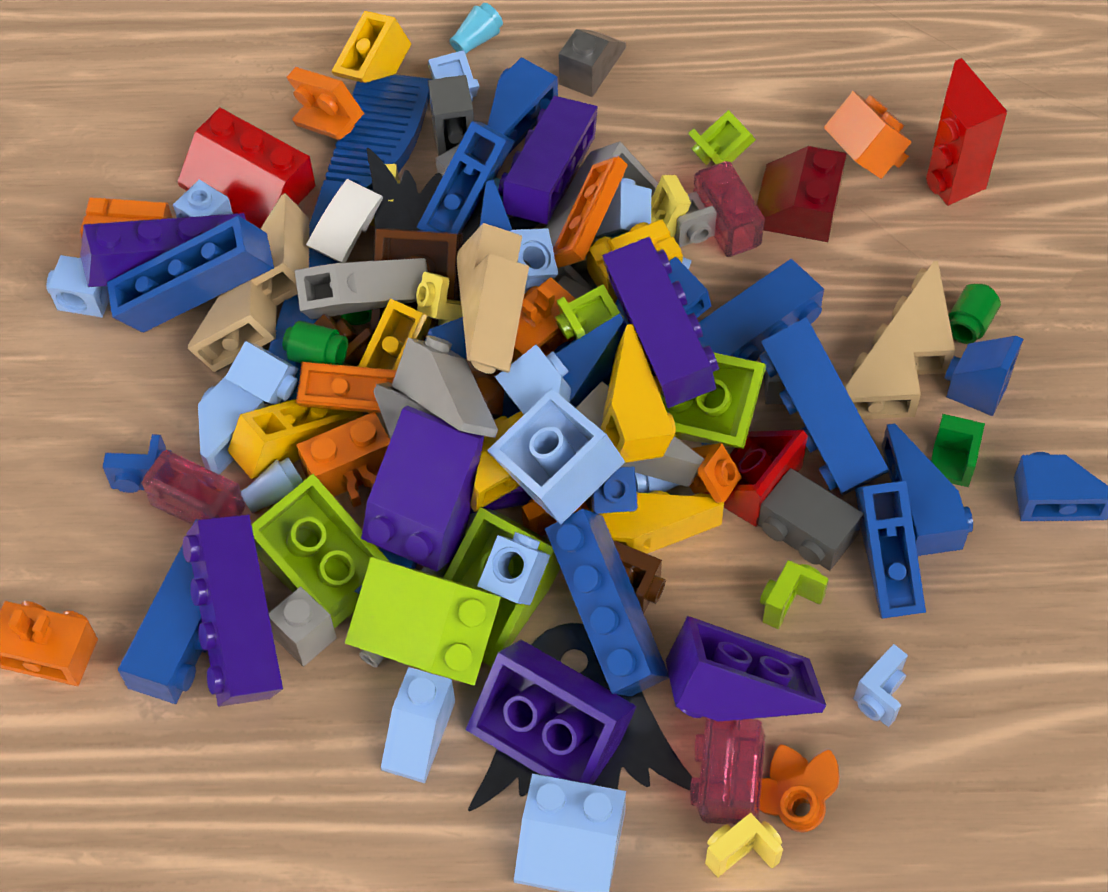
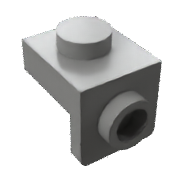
M697 191L688 194L691 202L689 210L685 215L677 219V231L674 239L679 247L691 243H700L709 237L715 236L717 212L713 206L705 207Z

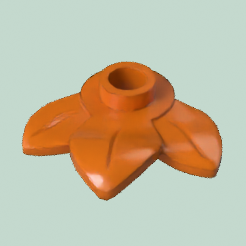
M781 744L778 746L771 762L770 778L756 779L748 783L751 800L762 813L779 816L789 829L795 832L811 831L823 821L826 813L825 801L838 788L840 779L838 762L831 750L818 754L808 762L800 753ZM800 804H810L808 814L805 816H797L795 814L796 808Z

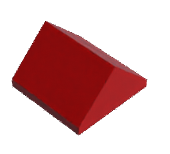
M748 431L744 449L735 447L729 454L742 478L724 502V508L757 527L761 503L790 468L796 472L801 470L808 439L805 431Z

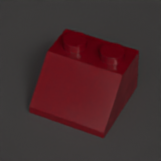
M807 146L766 164L751 228L828 242L842 184L847 153Z

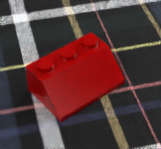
M962 58L955 60L926 176L930 190L934 194H938L947 206L987 188L1008 112Z
M221 107L195 131L177 181L179 187L188 191L200 179L229 197L233 214L244 213L246 220L259 229L265 223L281 195L286 193L298 205L316 186L310 156Z

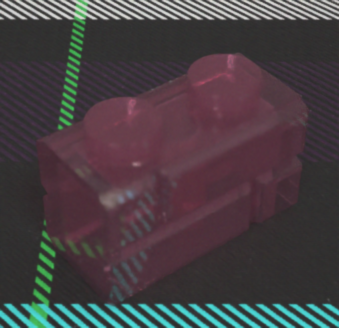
M725 161L695 173V188L693 192L697 191L706 208L710 206L715 208L717 219L714 237L726 257H732L761 245L765 218L758 206L754 205L755 201L731 162Z
M168 450L160 454L143 477L142 485L145 492L148 493L147 497L150 504L193 525L195 519L203 520L241 516L246 507L238 483Z
M708 718L705 723V733L696 735L695 760L702 763L700 777H692L690 801L692 806H697L702 821L715 824L733 823L736 825L749 813H752L759 821L766 738L762 721L758 719H743L718 722Z

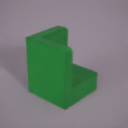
M942 414L931 462L952 484L969 488L978 459L985 423Z

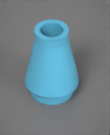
M488 3L474 6L455 35L449 39V42L456 52L464 50L465 54H467L472 49L500 33L499 28L503 25V20L499 13Z

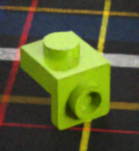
M729 110L702 135L694 128L688 133L696 143L691 148L692 151L706 166L713 161L721 171L756 141L754 136Z
M602 284L569 303L565 297L556 300L560 314L555 317V320L566 339L574 337L575 340H578L618 315L620 311Z
M788 560L777 582L770 579L763 590L759 602L765 605L762 622L779 630L796 595L821 604L826 594L829 579L810 565H799Z

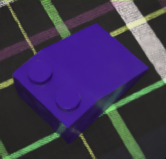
M410 406L402 408L367 500L361 539L436 572L451 561L466 535L471 498L484 436L461 432L444 420Z
M687 616L665 660L675 706L693 718L706 717L719 722L823 713L826 707L825 699L809 658Z

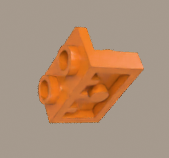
M295 67L286 77L295 89L293 92L295 98L304 105L292 119L296 126L341 140L353 130L356 122L364 115V112L341 80Z

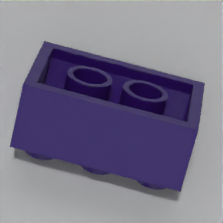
M521 639L498 652L468 722L466 731L540 775L593 785L620 745L637 706L617 694H612L607 688Z

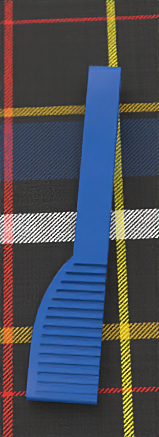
M394 74L367 83L356 82L353 98L364 112V115L356 122L350 133L336 142V149L333 151V157L330 160L331 164H329L328 172L325 175L326 180L323 181L309 224V238L326 208L347 179L373 191L366 148L371 149L384 164H397L398 173L401 171L409 159L422 129L430 99L428 80H432L431 78ZM309 248V268L339 263ZM298 294L288 300H284L275 327L276 339L271 341L268 350L299 368L295 375V378L298 379L297 385L286 401L297 399L302 364L288 360L287 351H284L282 347L284 334L288 327H293L299 320L312 324L318 320L310 319L300 311ZM264 401V404L275 405Z

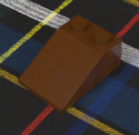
M379 228L376 229L374 261L425 258L429 273L449 278L447 299L458 300L459 279L456 255L463 244V233ZM417 302L404 304L417 310ZM386 307L372 309V330H376ZM430 317L432 320L436 322L434 327L439 326V319Z

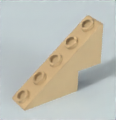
M286 193L281 195L261 227V230L268 235L274 269L219 295L188 344V349L213 372L233 363L245 341L262 347L276 339V306L298 294L295 270L309 268V247L306 245L309 240V217Z
M483 223L457 251L456 255L467 360L471 361L476 369L484 373L492 374L496 369L509 373L529 266L518 263L522 235Z
M933 261L928 270L925 268L920 269L913 281L912 293L909 297L901 296L892 312L893 320L889 325L883 323L879 327L873 338V348L869 354L862 352L853 366L852 374L854 375L848 383L842 381L862 420L915 417L921 396L918 375L946 373L954 356L955 347L938 261Z

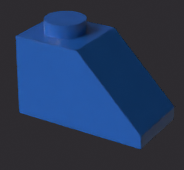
M1010 336L968 343L962 357L954 356L946 371L944 379L951 381L946 397L993 416L1009 384L1023 338Z
M1035 452L1030 455L1021 456L1014 475L1020 521H1090L1108 519V485L1065 454L1050 455L1046 452Z

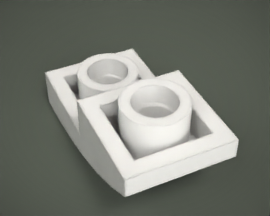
M347 179L326 208L306 245L339 263H346L361 232H366L383 196Z

